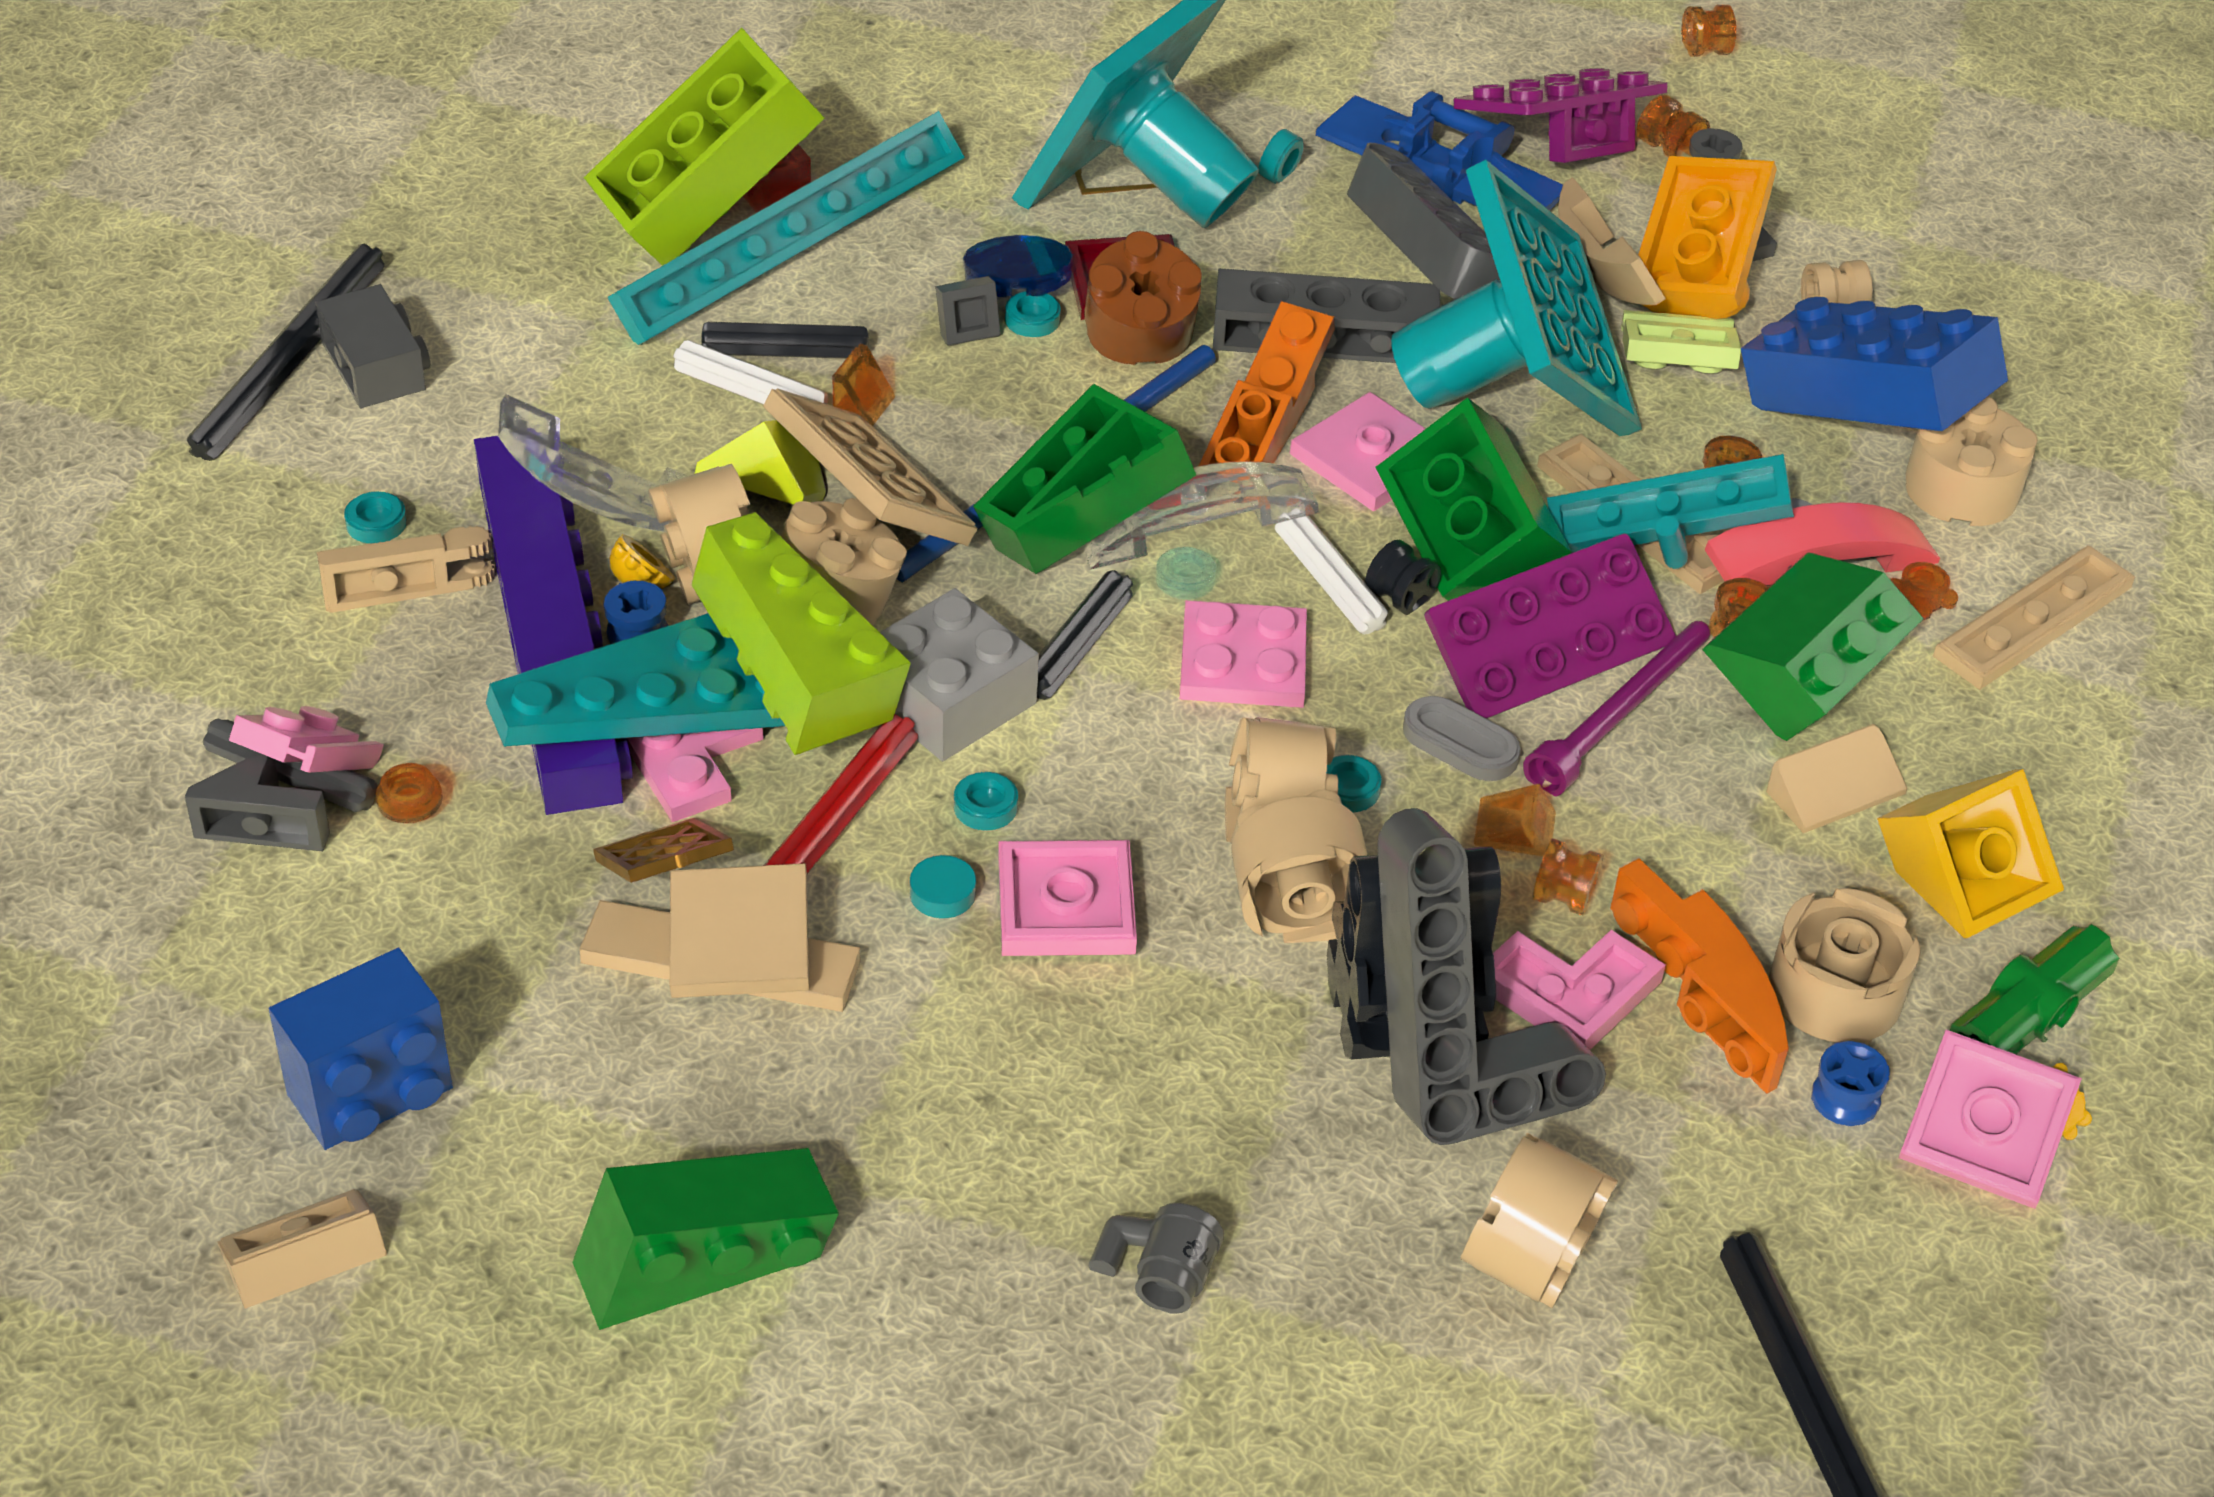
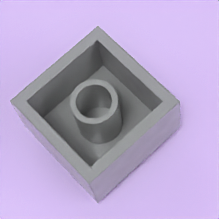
M956 588L880 632L911 662L895 714L903 719L909 717L915 723L913 729L918 734L917 741L942 762L1037 703L1039 653Z

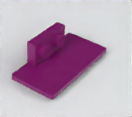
M1581 69L1577 79H1575V74L1566 73L1544 75V84H1540L1538 79H1515L1509 81V89L1504 90V85L1499 84L1473 86V95L1454 97V109L1518 115H1535L1549 112V161L1566 163L1634 151L1635 98L1667 93L1668 82L1649 81V72L1645 71L1617 73V78L1610 77V69Z
M1621 534L1433 606L1424 614L1425 620L1465 707L1486 719L1662 649L1676 637L1636 549L1627 534Z

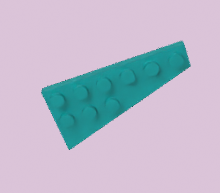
M709 613L489 684L486 698L487 708L504 747L785 726L781 718L772 719L762 702L764 696L763 688L755 675L746 676L737 661L738 647L732 638L721 635Z

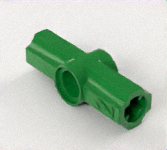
M2092 924L2084 928L2072 926L2033 959L2025 954L2017 956L1999 974L1988 995L1952 1023L1949 1031L2016 1055L2035 1038L2046 1042L2048 1038L2044 1034L2055 1025L2063 1028L2076 1011L2079 1002L2114 973L2120 958L2111 946L2110 937Z

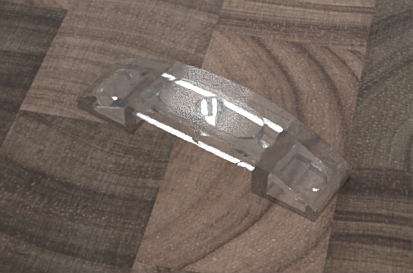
M505 394L500 402L498 437L514 458L536 479L554 492L591 512L631 526L665 532L664 525L668 524V521L658 522L648 489L687 477V475L667 467L655 484L561 442L560 418Z
M1248 461L1194 467L1197 474L1195 477L1081 547L1091 570L1148 556L1147 536L1252 510L1255 511L1261 526L1264 527L1319 513L1318 502L1301 469L1267 462Z

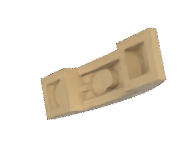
M1572 177L1566 181L1560 193L1558 216L1559 219L1579 234L1588 264L1594 271L1592 275L1594 282L1609 295L1630 303L1657 305L1666 298L1643 261L1623 236L1605 249L1602 248V244L1614 237L1590 197Z

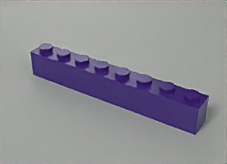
M545 429L474 439L479 484L488 529L492 537V549L517 674L592 651L594 648L603 647L597 610L589 612L585 610V607L593 606V594L588 569L576 570V566L584 565L579 529L567 530V526L575 525L570 490L559 491L558 489L566 487V476L561 451L550 453ZM615 739L532 745L546 815L623 803L621 780L633 778L627 740L615 742Z

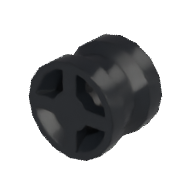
M1401 539L1393 540L1386 544L1372 560L1366 573L1365 584L1378 597L1389 596L1392 598L1393 606L1403 614L1409 615L1428 602L1433 596L1440 582L1441 567L1429 558L1418 559L1415 557L1414 549Z

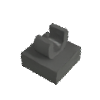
M989 276L935 286L940 335L947 346L1000 336L996 285Z

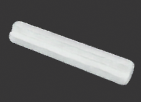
M691 340L684 341L680 348H676L673 356L675 358L674 368L678 372L763 405L771 389L776 390L777 388L824 404L828 402V395L822 390Z
M1293 505L1288 510L1281 509L1276 515L1278 521L1275 525V531L1358 632L1365 635L1375 630L1383 629L1386 625L1385 618L1388 610L1303 508Z

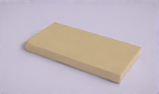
M778 388L776 390L771 389L763 407L879 520L965 546L969 545L978 529L975 523L861 415Z

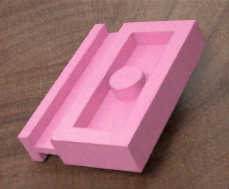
M301 706L299 714L281 708L266 707L264 715H236L229 741L284 763L302 762L301 770L308 773L372 769L379 762L384 744L377 741L358 742L359 734L337 726L339 719L337 715L310 706Z

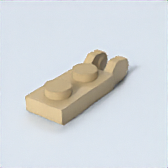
M458 527L450 529L443 536L440 533L318 551L317 558L326 611L333 613L474 589L475 586H479V588L482 585L487 586V583L492 582V578H495V565L492 564V560L481 558L480 555L484 556L485 553H489V549H492L491 533H489V530H485L484 527Z

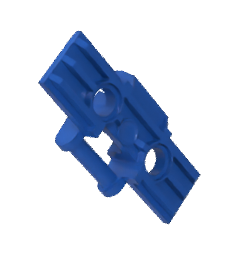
M1434 91L1428 92L1413 103L1412 116H1405L1355 95L1316 129V136L1361 156L1367 143L1382 144L1403 153L1452 201L1459 204L1466 201L1477 206L1466 169L1484 160L1490 162L1549 211L1559 202L1563 184L1502 157L1513 140L1515 132L1513 125L1504 121L1497 125L1465 110L1454 109L1453 105L1443 102L1441 94ZM1434 121L1468 136L1452 150L1439 145L1432 139ZM1390 141H1399V145Z

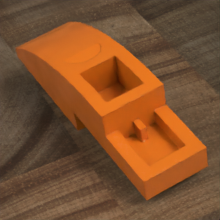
M1283 301L1280 302L1245 381H1237L1196 470V473L1203 475L1206 483L1251 496L1260 486L1298 424L1315 389V372L1335 330L1334 316Z
M1640 858L1619 868L1610 909L1613 911L1616 922L1624 932L1630 935L1637 934L1656 953L1657 959L1666 965L1664 971L1674 978L1680 977L1683 980L1677 1006L1680 1008L1681 1015L1687 1025L1698 1033L1705 1032L1725 1052L1730 1067L1743 1078L1750 1077L1766 1094L1777 1089L1789 1049L1785 1022L1776 993L1764 967L1746 938L1729 916L1703 889L1682 899Z

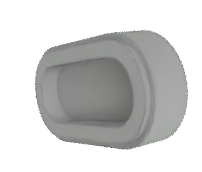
M1422 697L1413 701L1407 707L1403 722V732L1407 740L1417 748L1479 780H1501L1510 776L1516 770L1520 755V744L1517 738L1503 727L1443 697Z

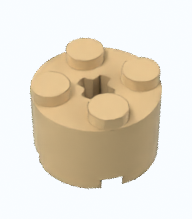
M1987 396L1944 431L1917 429L1906 468L1907 493L1919 508L1937 519L1950 522L1951 518L1971 521L1969 526H1987L2001 522L2015 512L2020 501L2038 441L2037 435L2031 429L2026 428L2017 418L1998 409L1996 401Z
M732 464L722 467L717 466L648 489L658 522L668 521V524L664 525L665 533L660 534L669 563L672 568L684 565V568L676 570L688 605L701 601L691 584L706 527L749 514L747 505H750L747 494Z
M856 498L847 499L844 504L825 501L796 502L791 508L781 537L874 627L877 619L883 613L906 558L907 551L905 547L900 543L895 534Z
M1243 717L1240 719L1229 761V766H1235L1232 787L1226 786L1225 835L1227 842L1232 844L1233 837L1238 829L1237 819L1246 808L1255 805L1266 806L1286 798L1307 796L1318 790H1327L1338 794L1337 775L1326 774L1327 765L1331 764L1335 751V727L1259 717L1255 719Z
M1318 790L1307 796L1282 799L1266 806L1255 805L1246 808L1237 819L1238 829L1232 840L1231 853L1243 917L1249 928L1262 937V929L1271 933H1283L1284 943L1337 939L1332 922L1333 903L1345 900L1351 858L1353 856H1367L1362 828L1357 817L1352 811L1342 805L1339 795L1327 790Z
M1841 888L1835 889L1833 897L1813 900L1815 892L1803 896L1792 905L1785 917L1769 974V980L1776 993L1783 1018L1787 1019L1801 1031L1819 1039L1836 1043L1853 1041L1868 1045L1873 1039L1889 1031L1900 1017L1919 960L1920 945L1916 936L1913 941L1910 933L1905 928L1907 918L1897 907L1869 892Z
M1526 1133L1519 1142L1490 1197L1492 1198L1482 1218L1478 1219L1460 1259L1529 1298L1553 1308L1572 1272L1574 1264L1589 1241L1618 1180L1555 1145Z

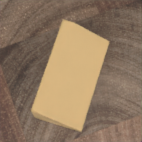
M1871 724L1780 758L1772 767L1766 792L1801 832L1806 833L1906 794L1907 786L1884 735L1876 724Z
M355 1189L222 1237L220 1241H217L245 1309L387 1255L375 1213L358 1190L355 1191Z

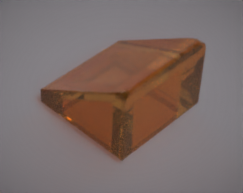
M859 344L858 347H855L832 376L833 406L861 415L871 426L876 423L895 398L890 384L866 345Z
M1540 784L1481 797L1474 839L1475 846L1493 847L1499 850L1550 857L1556 811Z

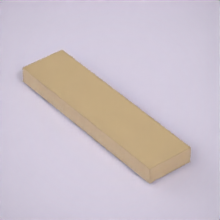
M1582 434L1540 454L1537 467L1570 493L1641 480ZM1710 532L1685 536L1688 560L1679 569H1672L1665 564L1658 541L1638 544L1640 548L1699 594L1724 581L1705 552L1707 542L1715 537Z
M2087 545L1938 643L1933 657L1981 690L2131 589L2135 576L2090 545Z
M600 900L579 949L581 963L669 980L670 913ZM808 938L809 991L756 993L749 995L843 1012L860 964V947Z

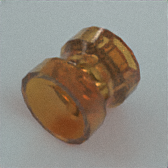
M1660 95L1654 98L1642 112L1636 132L1637 137L1649 146H1661L1664 155L1668 158L1669 156H1677L1679 150L1691 156L1689 152L1690 139L1699 130L1710 128V123L1694 111L1684 112L1683 105L1671 96Z

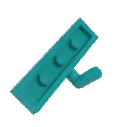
M1784 454L1547 497L1548 509L1572 553L1621 534H1627L1633 545L1658 541L1664 562L1672 569L1682 568L1688 560L1685 536L1794 517Z

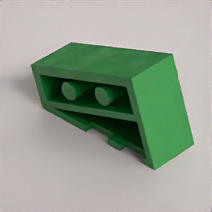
M1093 383L973 507L994 548L1037 574L1192 479L1197 474L1178 430Z
M809 1148L611 1167L605 1169L572 1263L597 1326L601 1330L790 1267H798L811 1260L820 1258L839 1212Z

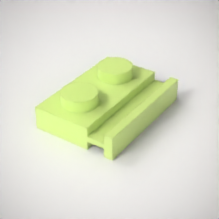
M1623 310L1621 331H1623L1622 341L1626 360L1634 361L1641 367L1651 369L1664 368L1667 364L1689 365L1693 370L1702 373H1718L1723 368L1738 369L1741 345L1737 330L1733 328L1734 319H1713L1703 316Z

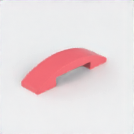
M1822 503L1793 508L1794 517L1734 527L1709 540L1705 547V552L1729 589L1772 585L1788 570L1790 565H1794L1808 552L1836 560L1875 557L1885 572L1903 571L1938 564L1940 560L1936 551L1912 519L1889 508L1863 503Z

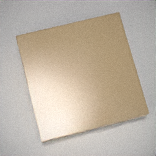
M806 864L670 871L669 986L671 997L809 991Z

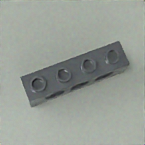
M1218 268L1212 350L1258 353L1280 302L1283 301L1334 316L1335 330L1322 358L1396 363L1391 346L1392 335L1420 316L1440 307V290L1430 283Z

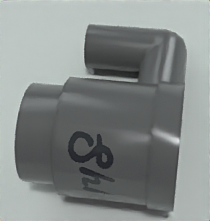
M1169 1203L1160 1207L1154 1219L1125 1215L1112 1216L1103 1227L1090 1259L1089 1268L1091 1271L1114 1277L1127 1245L1144 1247L1137 1264L1139 1277L1135 1285V1291L1138 1297L1154 1309L1171 1314L1183 1313L1190 1308L1194 1297H1197L1204 1288L1214 1258L1224 1240V1230L1220 1223L1208 1212L1184 1203Z

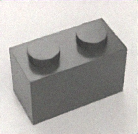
M381 284L315 302L322 344L360 409L426 390L423 370L431 366L426 344L420 335L412 336L408 316L401 303L393 304Z

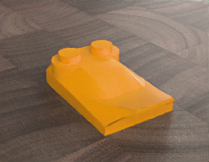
M1669 156L1638 256L1666 299L1657 305L1643 306L1655 313L1702 316L1713 319L1728 318L1737 314L1746 306L1750 295L1747 278L1777 171L1775 161Z

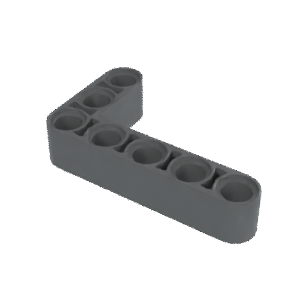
M1367 143L1347 195L1441 292L1451 298L1456 299L1495 279L1500 280L1485 232L1406 155L1382 144Z
M1411 808L1393 814L1384 823L1379 832L1377 849L1392 1093L1395 1102L1432 1143L1438 1145L1455 1144L1573 1111L1590 1104L1600 1094L1605 1084L1606 1072L1604 1064L1565 1025L1556 1022L1544 1023L1476 1042L1468 860L1465 849L1432 816L1423 810Z

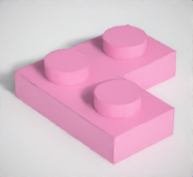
M763 728L621 738V740H627L631 757L671 822H675L732 801L731 787L714 763L712 757L763 740Z
M1610 930L1572 966L1519 931L1493 953L1496 1000L1534 1026L1554 1022L1565 1025L1589 1050L1662 982L1666 966L1613 930Z

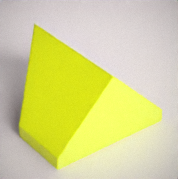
M777 420L762 422L700 460L696 464L694 473L696 474L717 466L722 467L732 464L745 490L793 505L799 501H822L826 494L819 461Z

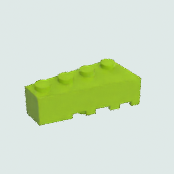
M756 512L707 526L691 585L721 635L732 638L739 649L737 661L746 676L755 675L764 690L762 702L772 719L781 718L788 729L785 740L793 754L798 755L892 721L911 662Z

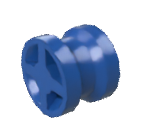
M627 581L609 590L604 600V612L608 620L606 633L610 644L668 626L664 618L667 605L662 589L646 581Z
M1853 1041L1835 1043L1825 1050L1820 1059L1818 1077L1813 1083L1811 1099L1815 1108L1826 1119L1836 1124L1856 1126L1874 1119L1880 1109L1881 1095L1887 1087L1890 1068L1885 1058L1876 1049L1864 1043Z

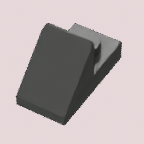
M257 753L188 787L185 794L193 837L197 839L323 852L330 834L323 791L280 787L274 758L261 753Z

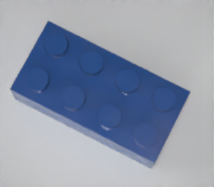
M1811 297L1798 302L1792 312L1779 321L1763 327L1761 334L1741 347L1752 405L1765 411L1944 431L2008 381L1998 317L1973 315L1967 309L1935 312L1923 311V307L1919 305L1889 308L1875 306V303L1872 301L1844 304L1829 302L1825 297Z

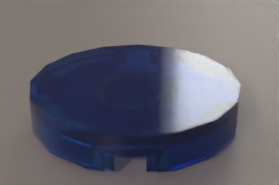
M1012 235L995 237L978 242L967 249L963 257L965 280L989 276L995 282L997 297L1012 296V288H1026V296H1040L1058 290L1067 284L1072 276L1073 255L1068 246L1056 240L1040 236Z

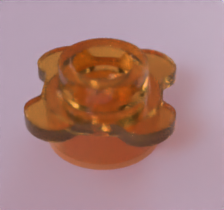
M1928 562L1911 563L1904 568L1901 579H1890L1924 618L1923 620L1929 619L1932 612L1941 608L1952 609L1957 605L1958 594L1953 589H1949V575L1935 564Z

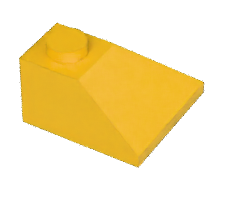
M2024 769L2011 770L1928 794L1877 818L1895 871L1963 938H1969L2064 890Z

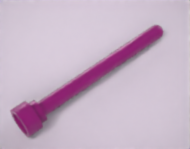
M1703 621L1690 623L1564 740L1557 739L1542 742L1523 762V771L1526 779L1555 797L1561 795L1578 779L1581 758L1707 642L1710 637L1709 626ZM1545 780L1552 783L1547 787H1543Z

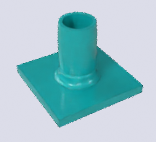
M1182 0L1093 67L1013 194L1012 199L1018 205L1029 210L1075 174L1077 170H1080L1109 146L1113 145L1122 148L1123 155L1181 211L1202 228H1207L1228 211L1255 180L1259 173V168L1239 145L1183 91H1177L1173 82L1226 0Z
M1487 160L1466 169L1500 280L1495 279L1420 316L1392 335L1391 346L1396 365L1413 397L1424 408L1432 409L1461 398L1527 366L1530 375L1618 436L1630 435L1641 430L1642 426L1579 234Z

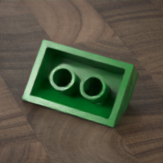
M1468 397L1375 467L1421 557L1429 558L1441 567V577L1437 588L1442 597L1447 601L1572 553L1502 424Z
M1808 552L1702 650L1774 734L1788 741L1826 715L1924 618L1884 572Z

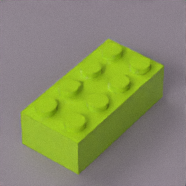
M741 27L583 178L626 232L663 266L686 252L692 243L720 217L725 215L760 179L764 178L799 142L803 141L825 118Z

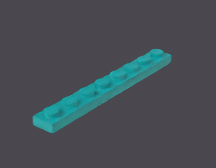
M937 111L607 298L632 341L639 345L965 157L941 113Z

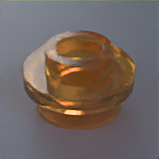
M403 763L387 770L376 790L378 810L385 818L397 823H415L429 818L440 808L443 799L440 782L432 775L428 768L416 763Z

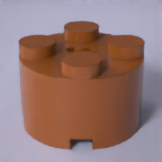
M1147 231L1132 232L1125 240L1107 247L1097 256L1089 273L1085 322L1090 343L1104 357L1123 364L1136 365L1137 362L1153 361L1157 364L1178 357L1187 349L1193 336L1201 293L1202 273L1200 268L1179 248L1156 239L1153 234Z

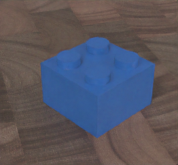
M399 947L268 1007L287 1095L324 1150L343 1141L355 1142L364 1139L376 1129L378 1124L409 1109H425L434 1104L442 1093L453 1088L440 1003Z

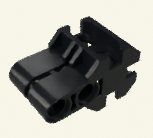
M1493 847L1464 848L1468 860L1476 1042L1488 1039L1489 1031L1483 1011H1493L1496 1000L1492 943L1501 899V875L1498 857ZM1378 855L1353 856L1349 864L1345 900L1333 903L1332 922L1337 939L1328 940L1326 955L1328 986L1333 1007H1340L1342 1012L1340 1037L1345 1057L1351 1060L1390 1057Z

